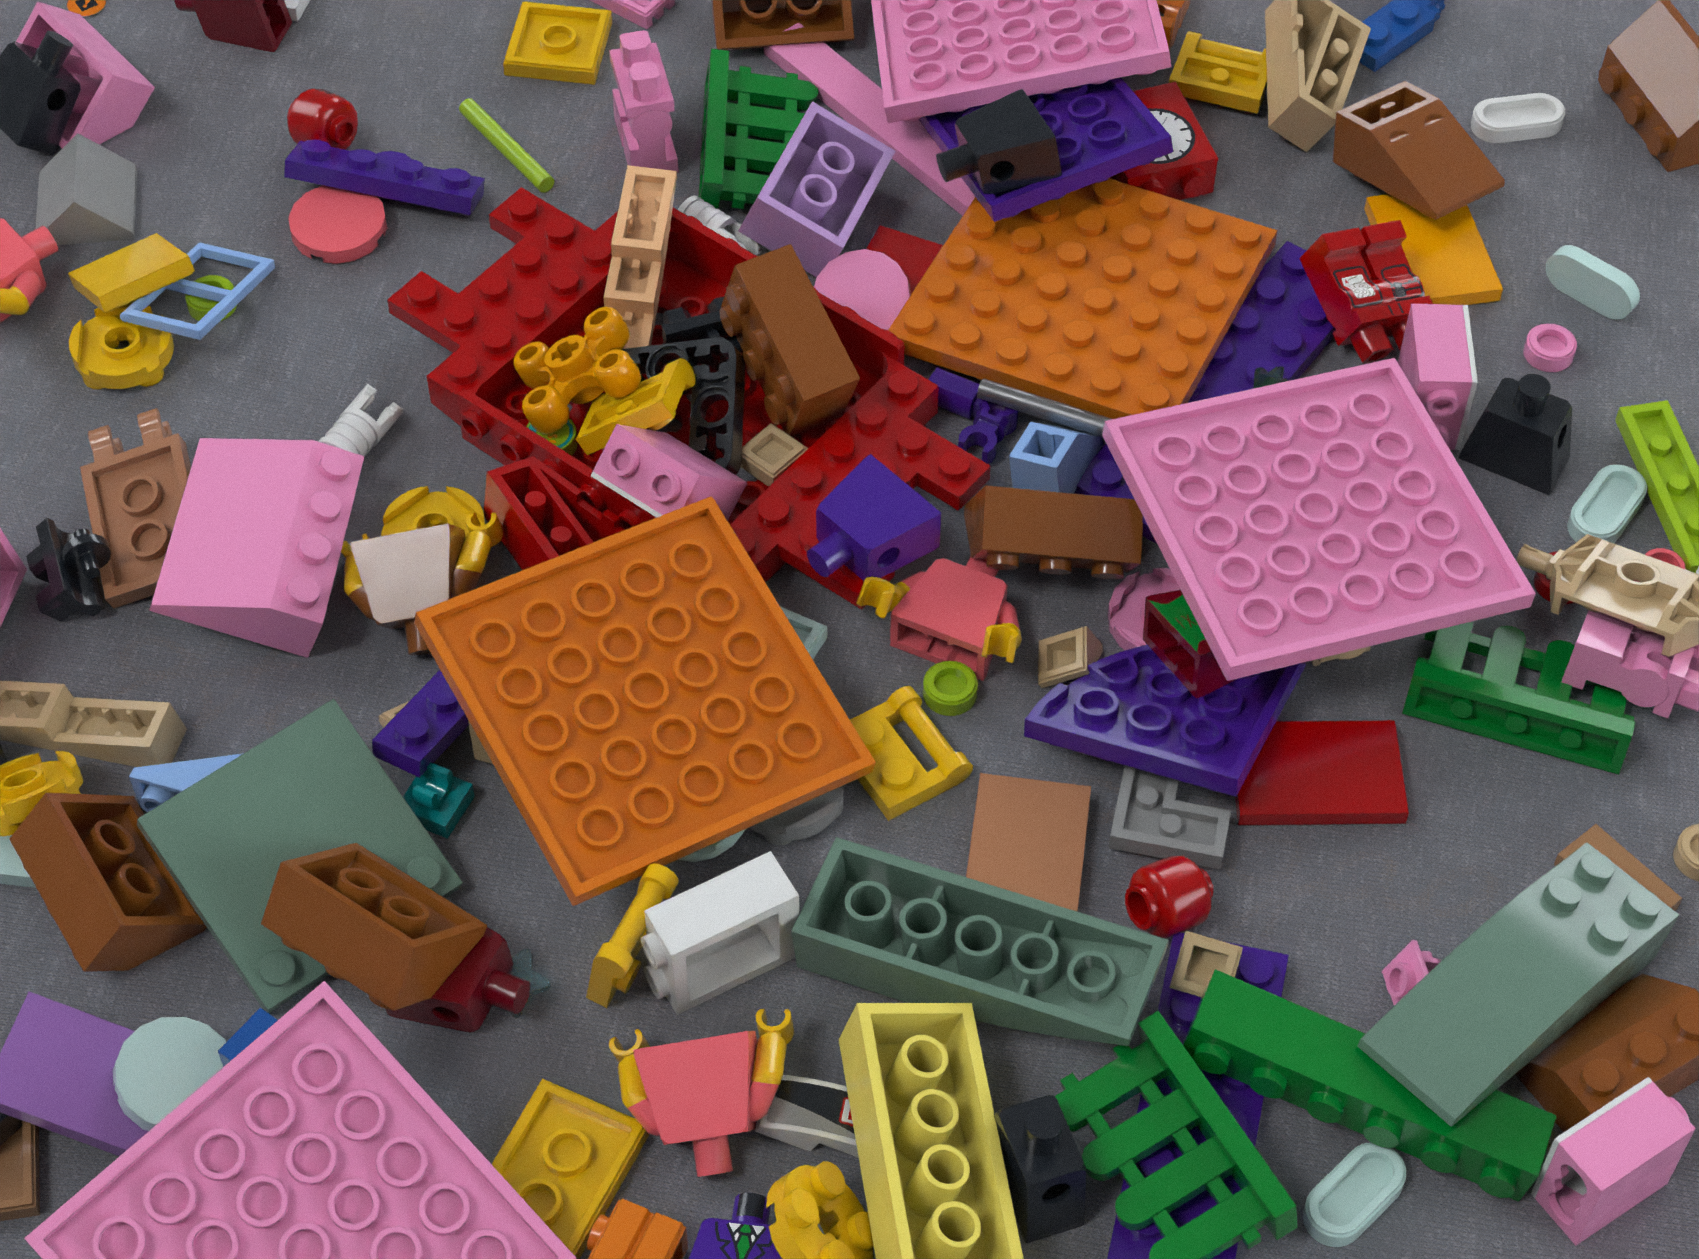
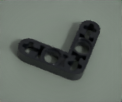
M717 337L621 349L630 355L640 374H646L647 378L661 373L663 366L670 360L684 358L688 361L696 379L695 385L682 393V395L691 394L689 447L710 460L715 458L717 447L724 454V458L716 459L715 463L737 475L742 462L746 368L743 356L738 349L725 338ZM724 355L728 362L721 363L719 371L714 372L709 366L717 365L720 361V356ZM695 358H696L702 365H697L696 362H695ZM641 375V381L646 380V379ZM719 400L728 401L729 408L724 418L714 423L706 421V412L711 404ZM709 436L716 437V443Z

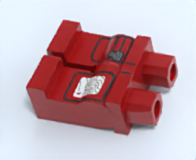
M1401 220L1364 226L1361 230L1357 227L1322 234L1299 258L1327 319L1336 328L1333 336L1337 345L1353 344L1362 364L1376 362L1386 357L1393 350L1388 336L1393 335L1399 350H1401L1411 304H1433L1430 296H1425L1423 284L1419 277L1412 272L1401 243L1407 238Z

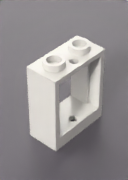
M771 851L644 910L647 935L641 937V944L650 965L644 967V974L656 998L661 999L666 996L677 1015L795 958L791 931L799 916V894Z

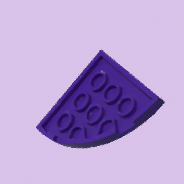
M1148 645L1135 647L1089 664V674L1084 675L1067 686L1059 683L1053 687L1025 718L1024 737L1236 797L1303 672L1306 662L1239 678L1196 699Z

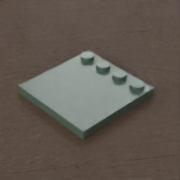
M334 698L137 819V826L262 1009L267 1013L272 1012L328 975L324 965L304 952L287 947L282 943L280 936L261 925L282 861L358 843L444 898L460 889L463 883Z

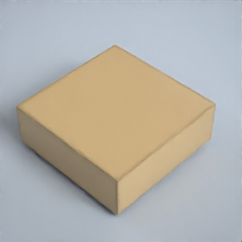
M771 423L742 447L741 468L767 486H770L808 448Z

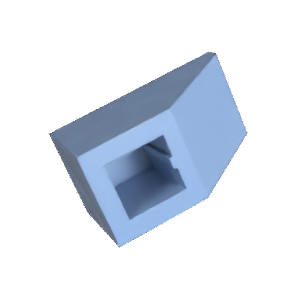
M1030 422L1009 455L1013 488L1074 494L1077 484L1089 463L1104 445L1103 437L1056 425Z

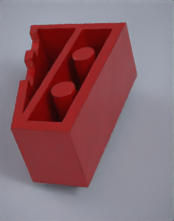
M534 456L487 471L484 517L489 522L491 514H497L503 529L501 541L522 570L625 530L619 525L620 517L608 509L601 513L582 499V490Z

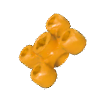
M606 306L591 312L584 321V338L579 335L568 336L557 341L550 348L544 343L532 342L522 347L514 356V367L523 382L533 389L525 396L522 409L528 421L537 432L551 434L561 429L569 419V402L584 404L600 396L603 391L610 397L616 399L623 398L633 393L640 385L641 374L630 355L621 350L630 339V330L615 308Z

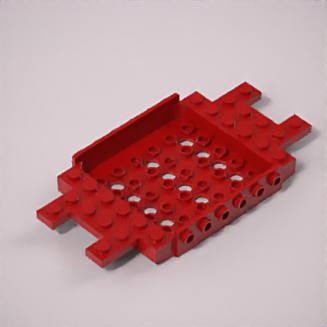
M521 187L489 214L490 228L516 243L515 246L459 293L423 271L419 272L387 299L389 313L453 353L427 375L431 403L461 426L462 438L503 465L532 456L536 457L582 490V499L601 513L608 509L620 517L619 525L626 530L656 517L591 477L604 448L587 455L578 443L575 453L571 456L526 427L529 421L523 412L522 403L525 396L533 389L523 382L514 367V356L522 347L529 343L541 342L550 348L554 343L568 336L579 335L584 338L585 319L591 312L604 307V292L612 259L611 242L618 211L600 227L593 230ZM673 207L657 313H664L665 311L680 307L688 310L691 317L708 313L707 305L713 299L725 296L735 265L757 256L742 248L733 239L723 237L704 226L697 218L687 216ZM814 288L860 380L841 417L792 437L808 449L770 486H767L760 480L755 482L746 481L747 484L728 519V523L765 583L785 563H788L862 610L866 605L860 607L856 604L864 583L861 578L845 565L828 577H823L813 569L807 558V551L819 543L816 538V510L819 504L870 454L912 489L918 486L958 511L988 482L991 466L924 426L938 413L939 386L904 366L905 345L903 341L898 339L891 331L879 328L859 316L853 309L838 304ZM655 325L651 345L663 344L662 325ZM746 370L742 447L769 424H773L764 404V397L766 395L759 381L751 380ZM641 374L645 379H648L646 374ZM686 394L681 396L675 410L676 415L673 418L681 422L682 428L676 433H666L689 446L691 402L686 398ZM593 400L584 404L569 402L572 406L569 419L574 423L577 435ZM719 400L711 404L706 412V421L714 423L724 418L729 408L728 401ZM779 424V425H775L776 427H778L780 430H782V431L784 432V430L782 429V427H781L780 424ZM709 436L716 443V437ZM717 447L715 458L712 459L713 462L716 459L724 458V454ZM895 571L883 576L882 579L890 582L895 577Z

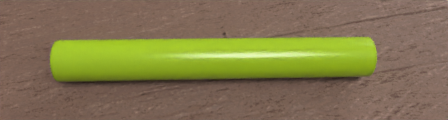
M472 98L465 99L460 104L459 112L541 193L548 192L553 187L554 178Z

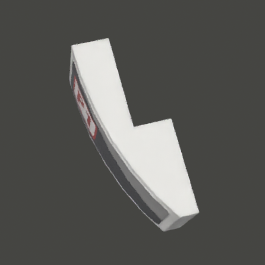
M783 1075L766 1116L757 1121L755 1132L804 1150L811 1151L820 1143L858 1157L847 1087L811 1078Z

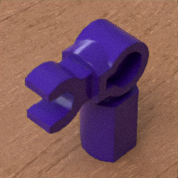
M936 368L929 380L939 386L938 407L969 420L975 417L973 425L966 427L959 434L958 447L967 451L971 446L984 447L982 450V461L987 464L992 463L996 457L997 443L1016 430L1019 411L977 398L980 384Z

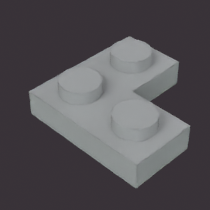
M1125 765L1110 834L1109 848L1163 859L1170 856H1185L1197 865L1221 869L1231 810L1178 801L1176 796L1179 780Z

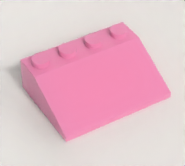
M200 438L149 611L308 658L324 622L365 456L315 440Z

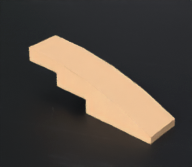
M627 165L611 242L612 259L604 292V307L615 308L630 330V339L622 349L651 346L669 239L677 171Z

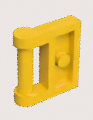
M1188 31L1169 78V83L1176 81L1183 96L1186 98L1258 114L1267 90L1266 48H1264L1263 52L1202 39L1201 33Z
M679 358L668 363L663 372L641 381L638 388L626 397L616 399L603 393L595 398L576 437L584 452L589 455L605 448L616 424L642 429L649 428V430L656 431L670 423L676 415L675 410L683 391L695 385L696 379L691 365L684 358Z
M911 686L899 688L890 695L886 702L850 719L876 762L872 773L859 778L858 781L888 821L965 781L973 771V765L965 754L954 751L921 708L922 699ZM904 721L938 766L926 772L892 726Z
M653 863L645 870L639 881L637 894L610 941L602 944L593 959L586 995L587 999L607 1008L617 990L627 993L641 966V961L635 959L642 948L641 937L647 935L644 910L663 902V899H669L679 883L678 877L669 868Z

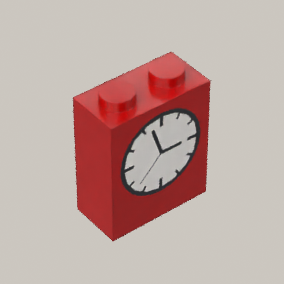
M1176 81L1133 91L1171 135L1173 152L1157 158L1149 164L1139 165L1113 175L1109 179L1177 200L1212 193L1214 191L1218 157Z

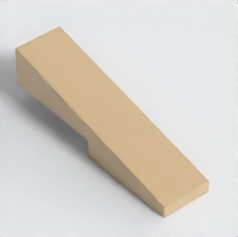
M0 681V740L53 751H65L73 755L133 767L172 763L187 730L170 702L78 698L72 696L65 684Z

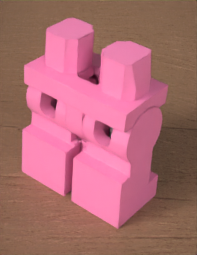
M645 30L623 33L619 36L620 48L609 50L610 62L618 89H612L614 118L622 147H624L627 164L630 166L673 170L679 173L678 158L670 134L672 129L670 112L675 111L674 99L657 43H651L648 31Z
M1588 610L1561 682L1582 690L1585 681L1588 680L1621 691L1622 695L1629 702L1641 707L1654 706L1652 713L1665 718H1669L1674 703L1699 712V645L1668 657L1661 654L1665 636L1655 632L1643 631L1631 623L1601 612Z

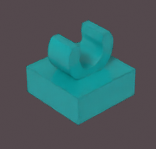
M431 762L420 778L417 776L414 778L403 795V798L427 831L447 839L475 797L472 783L454 777L451 770Z

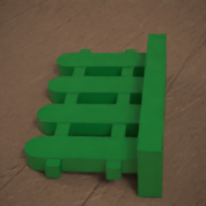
M711 49L704 84L698 197L703 199L704 202L713 205L715 209H718L720 200L732 201V208L744 209L745 203L754 204L770 176L748 173L747 169L772 172L805 113L797 112V109L807 110L812 102L816 103L818 88L809 81L798 80V74L787 72L786 78L751 73V67L740 66L739 71L729 70L730 51ZM727 100L737 101V104L728 103ZM750 103L784 107V110L750 106ZM725 133H733L735 137L726 136ZM748 136L783 140V143L748 139ZM724 166L734 167V169L726 170Z
M1473 622L1425 633L1424 640L1434 642L1429 660L1418 657L1402 714L1619 775L1633 736L1636 721H1634V716L1624 714L1627 699L1622 695L1621 691L1588 680L1585 681V684L1594 686L1590 704L1569 699L1572 686L1561 681L1575 645L1568 641L1555 640L1548 644L1546 652L1543 653L1525 648L1526 636L1516 627L1500 626L1494 631L1493 637L1489 638L1471 633ZM1466 651L1487 657L1483 674L1461 669ZM1519 666L1540 671L1536 689L1515 684Z
M1159 1011L1138 1023L1141 1039L1140 1045L1133 1049L1129 1046L1117 1045L1113 1048V1054L1117 1059L1078 1081L1073 1072L1060 1080L1064 1091L1055 1097L1058 1100L1070 1131L1074 1132L1088 1125L1096 1137L1095 1140L1086 1145L1082 1153L1086 1173L1091 1178L1099 1181L1109 1180L1120 1173L1130 1187L1118 1196L1115 1203V1210L1120 1224L1129 1230H1141L1154 1223L1163 1236L1150 1249L1149 1259H1211L1241 1240L1248 1250L1262 1241L1261 1235L1257 1230L1265 1225L1276 1240L1298 1228L1296 1204ZM1163 1078L1173 1091L1165 1097L1155 1084ZM1141 1093L1149 1107L1111 1129L1102 1115ZM1196 1126L1206 1138V1141L1200 1145L1195 1142L1189 1133ZM1174 1141L1183 1155L1144 1178L1135 1164ZM1230 1175L1241 1189L1234 1195H1232L1223 1182ZM1208 1190L1217 1205L1178 1228L1169 1213Z

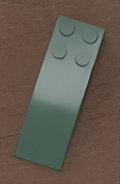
M838 837L835 838L791 931L798 968L907 1003H972L975 1021L1033 1033L1129 1046L1168 947L1167 939Z
M1586 842L1512 899L1447 955L1360 1039L1357 1047L1452 1127L1652 962L1677 921L1679 914L1615 865L1608 857Z

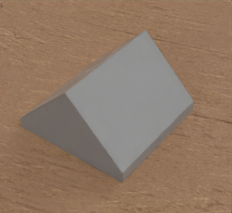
M77 133L39 171L35 229L45 226L54 237L57 245L135 239L136 164Z

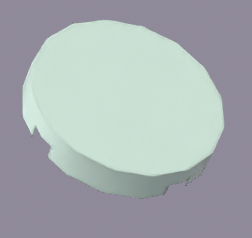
M161 1017L140 1026L123 1042L113 1069V1086L115 1083V1091L118 1095L117 1101L124 1114L140 1128L150 1131L223 1068L218 1050L226 1043V1040L209 1025L187 1017Z

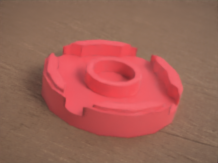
M325 185L306 192L293 204L288 217L293 244L303 255L311 259V254L316 257H322L324 263L338 264L351 262L370 254L378 246V239L382 234L385 236L387 231L383 202L377 196Z

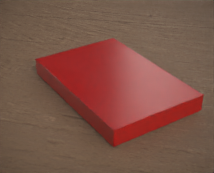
M1395 720L1276 721L1240 791L1235 797L1238 825L1406 824L1409 811Z

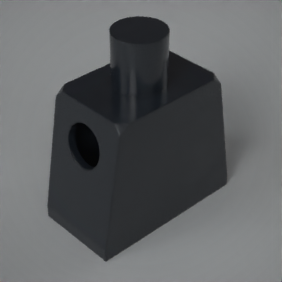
M53 31L46 32L38 48L14 41L9 43L0 54V129L17 146L54 155L81 90L80 83L63 67L66 58L73 48V44L62 35Z
M1023 89L959 118L955 123L959 146L936 154L937 164L945 182L971 174L984 194H996L1062 176L1056 137Z
M1527 374L1519 381L1512 378H1503L1462 448L1458 459L1550 496L1570 457L1572 405L1567 400L1549 394L1551 389L1550 383L1541 375Z
M1047 1095L996 1112L994 1117L1014 1214L1026 1244L1084 1226L1086 1169L1057 1098L1054 1095ZM1047 1189H1049L1048 1192L1058 1196L1052 1199L1042 1198Z

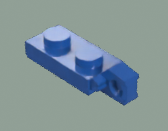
M1392 0L1366 18L1362 23L1369 26L1371 30L1359 62L1373 72H1376L1433 31L1434 23L1440 18L1441 10L1445 8V0Z

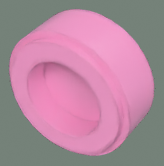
M1540 324L1532 328L1527 335L1523 349L1524 357L1531 366L1538 370L1559 372L1571 365L1576 352L1577 341L1568 329L1560 325Z

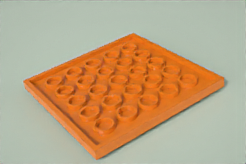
M1112 179L1090 184L1067 193L1062 198L1049 200L1021 211L1016 216L1003 218L996 222L991 219L975 197L888 330L903 341L905 355L981 380L984 378L1111 419L1185 404L1190 400L1275 247L1277 230Z
M712 496L418 611L415 615V626L572 906L642 876L650 864L655 863L665 866L870 774L876 764Z

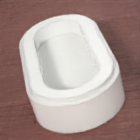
M1545 93L1491 98L1483 100L1475 106L1470 126L1472 132L1478 138L1490 143L1546 138L1557 134L1561 130L1565 117V107L1560 100Z

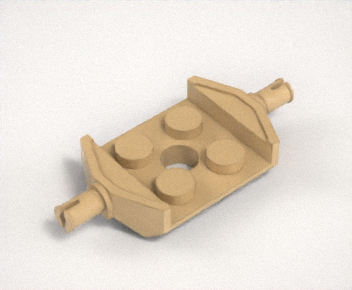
M1589 534L1565 551L1559 549L1554 556L1530 547L1527 544L1521 547L1516 560L1519 566L1544 574L1547 579L1551 580L1550 607L1552 613L1559 615L1568 601H1572L1590 611L1601 612L1631 623L1643 631L1663 635L1665 640L1661 654L1668 657L1699 645V574Z

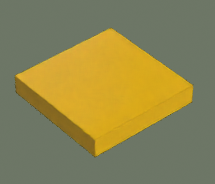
M522 1L503 62L504 75L595 85L612 26V10Z
M155 233L69 272L68 275L73 287L104 313H109L193 274L192 272L195 270L190 257Z

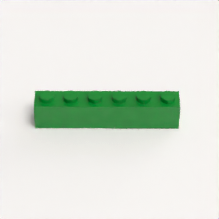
M1214 970L1200 999L1183 1046L1200 1069L1212 1074L1227 1075L1250 1085L1252 1090L1261 1096L1272 1099L1280 1098L1307 1110L1313 1118L1319 1121L1340 1124L1363 1134L1369 1142L1377 1146L1395 1148L1421 1159L1423 1164L1432 1170L1458 1175L1478 1184L1483 1191L1495 1197L1511 1198L1519 1202L1538 1178L1557 1115L1495 1090L1451 1127L1357 1047L1360 1039L1366 1033L1221 971Z

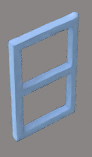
M200 242L187 253L192 265L200 257L252 268L253 270L232 290L180 279L135 300L120 314V319L123 322L201 340L275 269V262L273 259ZM166 289L219 302L196 324L142 312Z

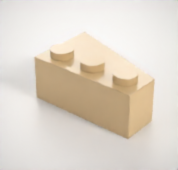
M1274 0L1265 10L1268 127L1284 139L1308 152L1335 125L1336 112L1344 107L1371 28L1329 0Z

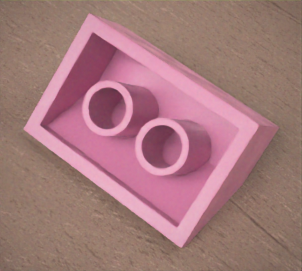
M37 2L16 42L38 48L47 31L56 32L68 39L73 44V48L66 58L63 67L80 83L81 88L59 146L63 148L77 133L100 145L132 128L155 87L80 14Z

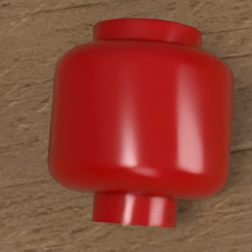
M311 88L302 92L291 103L287 114L288 131L293 141L297 144L299 141L321 140L327 142L331 147L346 150L352 144L357 134V111L353 104L345 98L324 89Z
M1170 856L1142 866L1132 874L1125 893L1127 913L1131 921L1139 929L1145 930L1157 937L1169 938L1176 933H1182L1198 927L1207 920L1212 907L1213 883L1205 870L1199 868L1195 862L1185 856Z

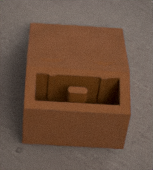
M1403 81L1336 112L1333 162L1348 170L1354 176L1362 178L1385 191L1389 196L1395 197L1419 210L1427 217L1436 220L1505 185L1504 178L1438 97L1407 81Z

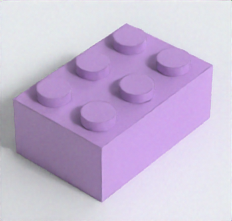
M812 102L738 232L771 251L791 244L804 270L817 277L827 263L838 257L890 163L895 150Z

